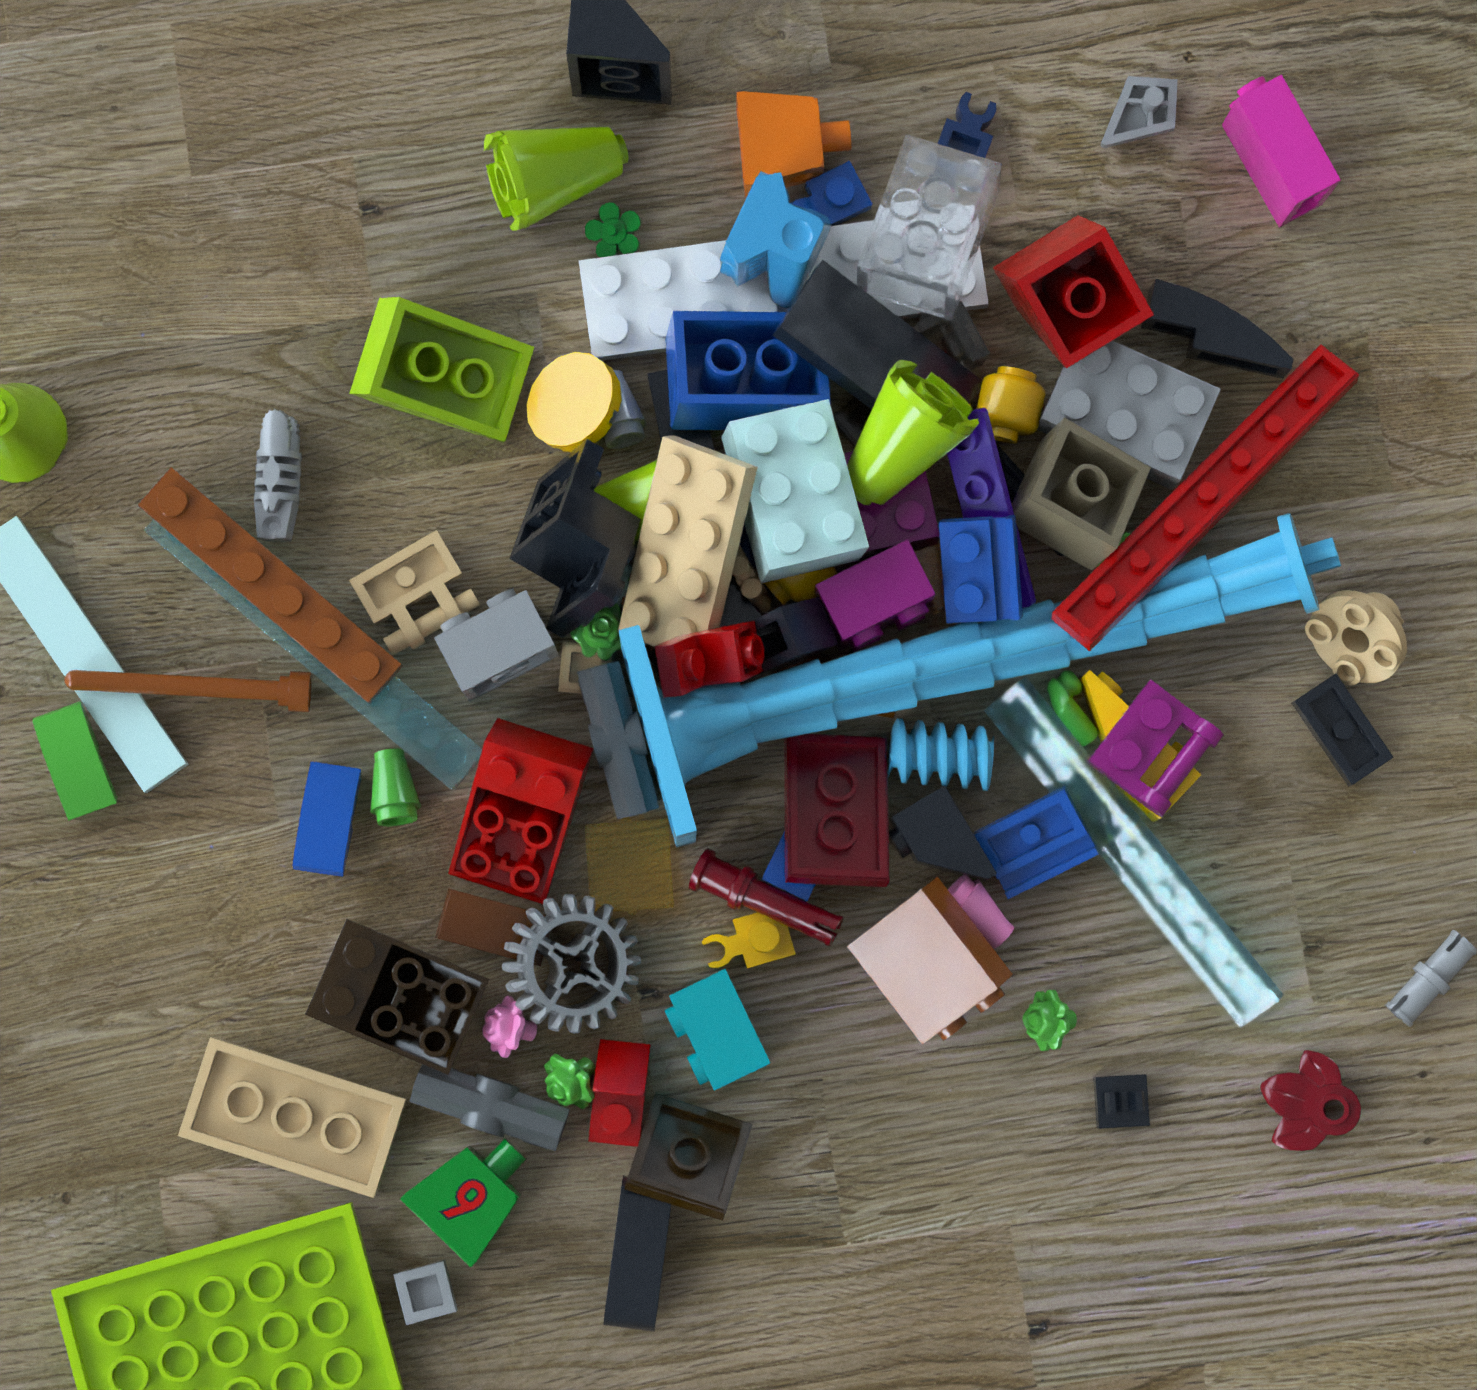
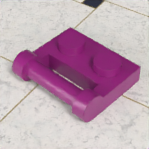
M1150 679L1087 762L1146 808L1163 817L1172 805L1169 801L1171 796L1209 746L1215 748L1224 734L1212 723L1197 715ZM1181 725L1192 733V736L1152 788L1147 786L1140 778Z

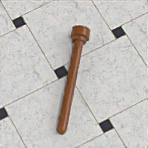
M71 670L66 674L64 682L69 689L80 691L278 701V706H288V711L309 712L312 673L290 671V676L280 675L279 680Z

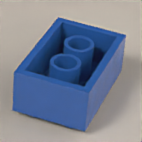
M672 312L665 338L671 430H725L729 421L829 399L831 405L829 377L773 336V333L787 312Z

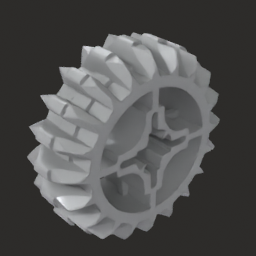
M565 894L562 899L561 911L558 903L553 898L544 899L543 907L546 916L543 917L535 908H529L526 911V915L533 926L528 928L526 925L515 923L512 930L522 936L523 939L520 944L506 942L504 945L506 951L517 953V961L502 963V970L511 973L518 972V978L510 980L505 985L506 989L509 992H518L523 989L525 991L517 999L515 1006L520 1010H525L535 1004L530 1020L540 1024L549 1014L548 1029L555 1032L561 1029L565 1018L569 1032L574 1034L579 1033L581 1030L582 1017L588 1027L594 1030L600 1027L598 1011H601L609 1019L616 1018L618 1014L611 1002L615 999L623 1004H628L631 1000V997L621 990L623 983L637 985L639 982L637 976L626 974L627 965L637 966L641 964L640 956L626 955L625 949L637 944L636 936L627 935L619 937V934L628 925L627 920L619 917L608 924L613 914V907L609 904H603L595 912V898L591 896H584L578 908L575 896L573 894ZM581 921L587 924L582 934L576 933L574 938L564 945H560L545 937L550 930L566 922ZM599 935L602 937L608 951L609 966L606 977L596 967L594 962V954L599 945L596 940ZM536 950L547 959L549 964V975L544 982L547 988L544 992L538 986L534 974ZM553 950L558 953L574 956L579 953L580 958L576 961L581 962L580 969L590 976L570 971L564 974L563 969L567 968V966L562 965L563 958L555 954ZM580 982L598 990L591 998L582 1003L569 1006L556 1004L562 993L567 994L574 985Z

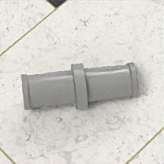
M1452 930L1447 939L1425 963L1419 961L1412 968L1416 973L1385 1006L1398 1019H1402L1404 1024L1411 1027L1416 1018L1439 993L1444 996L1451 989L1448 983L1471 957L1477 954V949L1465 937L1461 938L1460 933Z

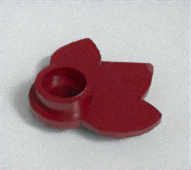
M1305 1050L1300 1059L1299 1073L1276 1074L1260 1085L1261 1092L1268 1105L1278 1115L1283 1117L1272 1136V1142L1281 1148L1294 1151L1312 1150L1321 1144L1327 1135L1339 1136L1349 1133L1360 1120L1361 1104L1357 1095L1348 1087L1343 1086L1337 1064L1331 1058L1319 1052ZM1331 1100H1339L1344 1106V1114L1337 1120L1330 1119L1325 1112V1107Z

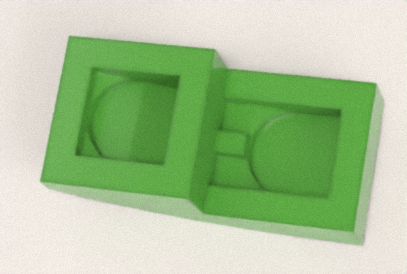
M79 701L33 718L32 722L42 753L68 820L116 804L118 797L99 754L100 746L82 702Z

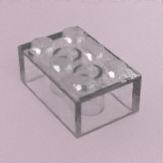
M906 134L857 265V286L870 296L953 321L999 193L1002 163Z

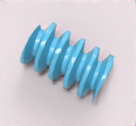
M897 718L891 730L888 777L892 769L897 768L901 783L907 784L912 771L918 770L921 784L927 786L933 772H938L942 787H948L953 774H958L962 789H968L975 775L979 776L982 791H988L993 767L994 736L991 741H988L984 726H977L971 739H968L964 724H957L951 737H948L943 722H937L931 735L928 736L923 720H917L910 734H907L904 720Z

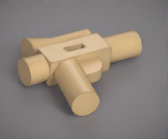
M739 544L732 575L741 588L742 595L748 598L750 602H753L761 612H767L771 606L772 595L764 583L760 582L758 573Z

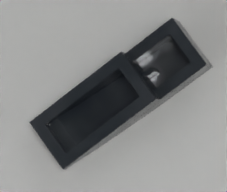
M1155 279L1148 292L1147 303L1154 315L1143 321L1141 328L1190 338L1186 358L1281 379L1292 369L1294 359L1272 337L1243 315L1221 302L1187 287Z

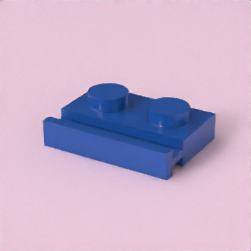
M1016 515L995 518L993 516L952 518L939 521L946 623L990 622L1002 619L1020 620L1023 617Z
M1065 786L974 832V836L997 873L995 876L1000 881L1007 899L1099 855V849L1088 832L1089 830Z

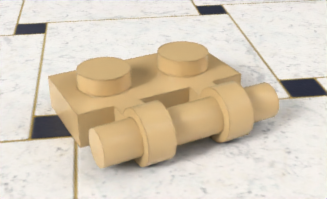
M437 530L349 580L375 626L391 617H394L400 629L383 638L392 655L399 653L409 646L413 650L426 643L424 638L439 630L441 624L461 613L470 612L480 606L471 588L453 598L446 585L462 577L463 574ZM433 594L440 606L413 620L407 608Z

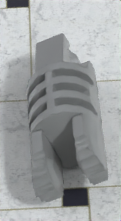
M274 409L273 411L269 410L268 413H265V417L262 418L263 423L261 425L263 428L260 433V449L256 452L257 465L255 469L254 493L257 538L263 541L287 542L292 540L300 500L299 490L302 453L299 452L300 425L297 424L298 421L292 416L285 414L281 410Z

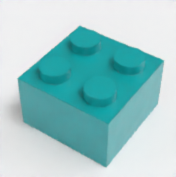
M726 969L669 995L673 1006L664 1011L677 1038L687 1034L695 1053L687 1056V1059L700 1085L710 1081L715 1091L770 1064L769 1058Z

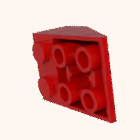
M497 718L484 741L448 874L543 904L544 899L548 897L594 748Z

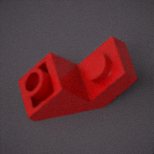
M755 621L680 635L655 646L663 698L683 696L704 685L743 682L763 672L764 645L760 636L756 633Z

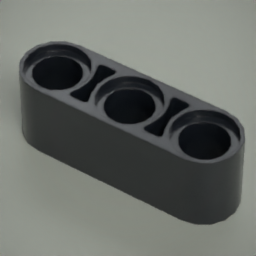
M623 1175L603 1325L655 1332L671 1204L625 1190L628 1176Z

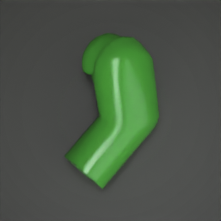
M1065 670L1060 673L1057 679L1051 678L1048 683L1047 692L1057 720L1080 747L1091 743L1098 736L1099 730L1073 699L1074 696L1082 692V682L1072 671Z

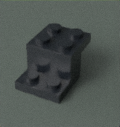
M589 439L582 442L538 479L509 558L560 588L546 629L561 638L567 636L580 625L586 627L592 621L595 614L605 606L611 608L615 605L625 587V582L621 580L624 568L634 557L638 545L635 536L641 519L594 491L602 474L597 468L604 448Z

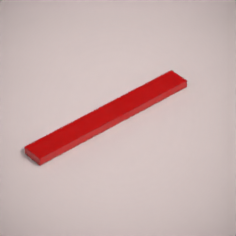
M1320 344L1052 612L1051 619L1088 651H1091L1357 383L1359 374Z

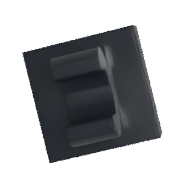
M1147 1074L1093 1077L1096 1126L1098 1129L1150 1126Z

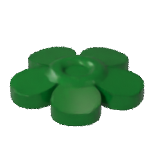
M609 202L603 204L599 209V216L604 223L595 219L586 223V237L592 241L601 240L596 246V254L599 257L617 255L618 248L623 254L635 253L639 249L640 242L638 238L628 234L638 231L641 227V219L634 211H626L621 216L619 206Z

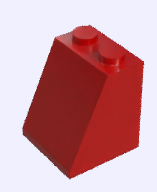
M1079 215L993 267L1016 310L1066 369L1154 315L1107 229Z

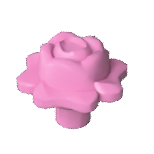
M508 995L504 997L502 1004H497L496 1007L487 1011L484 1017L485 1025L482 1028L483 1036L491 1043V1051L498 1052L502 1058H508L511 1051L518 1048L520 1040L533 1041L537 1034L536 1023L525 1020L522 1013L523 1010L518 1009L515 1006L516 1001H514V998Z

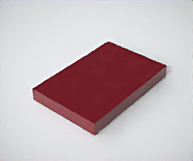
M803 734L784 738L785 883L887 887L890 882L887 738L828 734Z

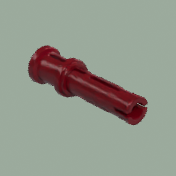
M710 848L705 849L691 875L689 890L697 893L702 889L726 900L728 908L742 910L745 906L823 942L828 947L832 946L838 933L820 926L819 923L833 930L840 929L844 919L843 916H837L758 880V874L754 872L753 868L745 866L741 869L717 858L716 852Z

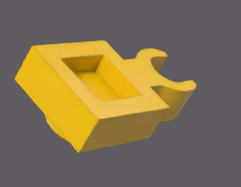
M758 912L732 920L736 935L727 937L714 934L707 936L702 941L703 945L719 942L725 948L724 957L719 961L708 963L710 968L723 967L733 957L743 955L746 968L748 969L796 954L788 926Z

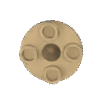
M1352 590L1334 592L1319 603V610L1312 613L1310 620L1305 626V633L1312 641L1319 656L1333 669V673L1337 674L1345 685L1353 686L1359 682L1377 683L1388 679L1402 665L1407 653V640L1402 627L1404 620L1401 618L1400 610L1391 598L1382 593L1371 592L1365 594Z

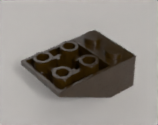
M346 919L305 1015L449 1075L489 979L360 923Z

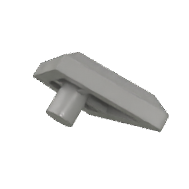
M1128 76L1101 141V147L1108 148L1174 131L1178 79Z

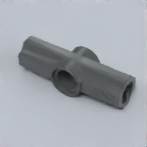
M619 660L578 671L579 686L591 724L587 725L599 769L603 768L617 819L635 816L659 808L652 775L649 772L645 758L648 755L644 735L637 711L633 712Z
M423 1064L417 1074L409 1101L461 1119V1124L499 1137H504L506 1134L521 1139L526 1143L553 1151L557 1150L570 1112L569 1108L519 1092V1087L488 1076L476 1074V1077L454 1068H451L449 1075Z

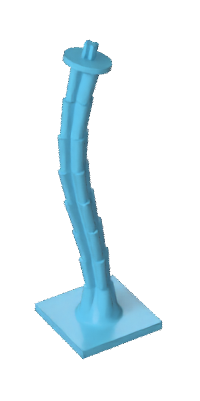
M1287 513L1277 516L1280 529L1278 533L1208 560L1206 555H1202L1175 565L1091 651H1088L1051 619L1052 612L1064 600L1053 604L1052 600L1048 599L1028 608H1022L1023 617L1020 620L1002 619L981 623H960L900 643L898 639H893L822 664L818 659L742 685H740V682L704 685L683 696L663 698L662 688L657 687L640 626L636 625L619 630L623 660L676 848L696 842L697 829L685 790V784L701 774L757 750V743L835 729L839 721L915 708L917 701L992 688L994 687V681L1067 668L1072 660L1146 646L1147 639L1225 623V616L1301 600L1306 614L1318 611L1319 604L1311 575L1341 566L1333 537L1302 546L1291 514Z

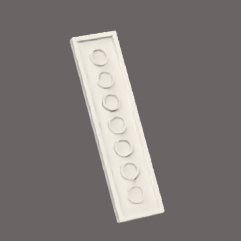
M974 207L831 226L830 232L810 273L811 275L816 266L824 260L902 320L987 308L989 304ZM726 240L579 260L591 354L601 361L666 352L665 338L673 311L787 312L789 308L781 307L770 298L766 271L739 287L736 286L731 277L720 273L723 263L720 261V257Z

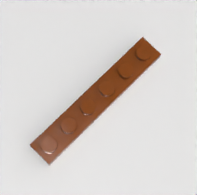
M172 467L138 504L142 510L367 703L371 704L403 667L400 662Z

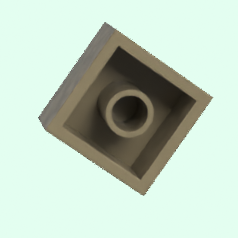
M1064 417L1040 440L1014 498L1012 508L1014 515H1016L1017 528L1092 570L1118 548L1151 467Z

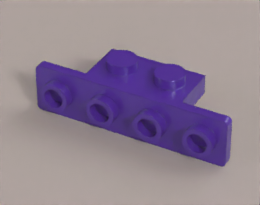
M985 408L974 409L967 418L969 420L978 419V426L970 436L947 453L963 518L991 516L995 518L1014 515L988 411ZM1017 528L1022 608H1028L1036 603V598Z

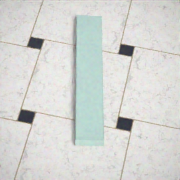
M15 516L0 526V583L63 675L66 676L71 670L125 672L21 519ZM74 690L145 793L150 792L189 765L141 694Z

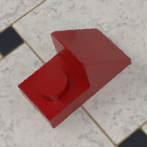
M600 1039L593 1083L595 1098L592 1102L588 1142L638 1147L641 1137L651 1044Z

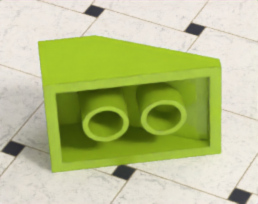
M401 297L379 298L349 394L401 412L505 442L534 346Z

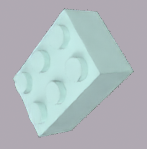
M829 399L729 421L721 437L726 455L758 467L744 523L760 582H770L859 561L869 548Z

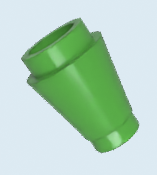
M385 749L374 753L371 813L376 815L377 824L379 826L391 827L417 821V810L421 807V803L407 760L405 759L404 750Z

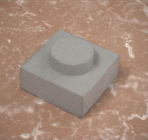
M445 1260L393 1274L406 1325L457 1312L458 1309Z

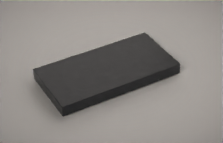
M824 260L813 270L773 333L774 337L871 410L890 369L899 360L911 361L917 364L912 373L923 379H926L930 372L934 373L954 388L969 404L983 381Z

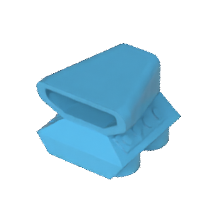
M760 171L726 240L720 257V261L723 262L720 273L731 277L736 286L739 287L766 271L770 298L781 307L790 308L812 271L830 232L831 222L827 216L819 212L789 204L790 198L781 172L767 174Z

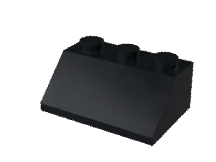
M571 0L566 56L572 96L671 105L670 51L626 0Z

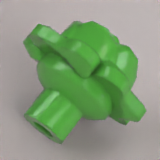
M617 603L611 608L604 607L595 614L592 621L586 627L580 625L570 633L571 638L580 644L582 654L585 657L590 658L597 653L601 660L607 661L615 651L621 650L618 628L622 614Z
M1047 990L1046 993L1044 991L1035 993L1034 1001L1023 1014L1022 1021L1027 1029V1034L1036 1040L1041 1051H1049L1050 1048L1052 1050L1061 1048L1063 1037L1070 1030L1074 1029L1077 1017L1067 1004L1060 1001L1055 990Z
M554 1054L551 1056L550 1061L545 1063L544 1068L548 1074L545 1079L548 1097L558 1101L562 1106L574 1104L581 1109H585L595 1098L590 1088V1077L595 1074L596 1067L589 1058L583 1057L576 1062L574 1059H565L558 1054Z

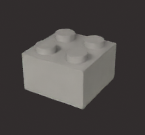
M512 588L497 594L486 602L489 609L472 618L468 612H464L447 620L440 626L443 633L434 637L462 693L469 702L559 656L526 590L516 594Z

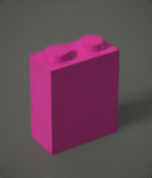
M1282 74L1268 82L1264 76H1261L1241 87L1237 91L1239 97L1229 105L1230 111L1222 123L1223 129L1279 228L1323 205L1341 181Z

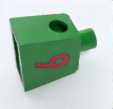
M506 1138L485 1159L474 1148L468 1146L406 1192L400 1200L469 1267H472L482 1256L521 1197V1194L507 1180L527 1158Z

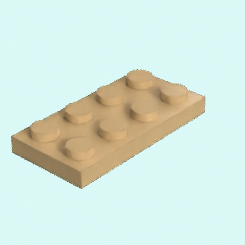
M674 435L662 437L618 632L619 630L639 625L644 643L655 647L676 636L720 627L757 466Z
M210 1037L178 1136L375 1198L407 1098Z

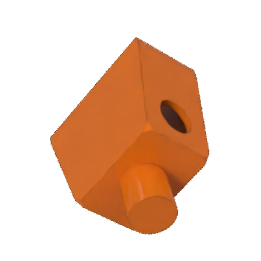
M747 91L737 92L736 94L745 197L748 196L760 171L767 174L781 172L785 187L787 188L806 183L823 174V153L849 151L852 148L849 120L820 123L818 98Z

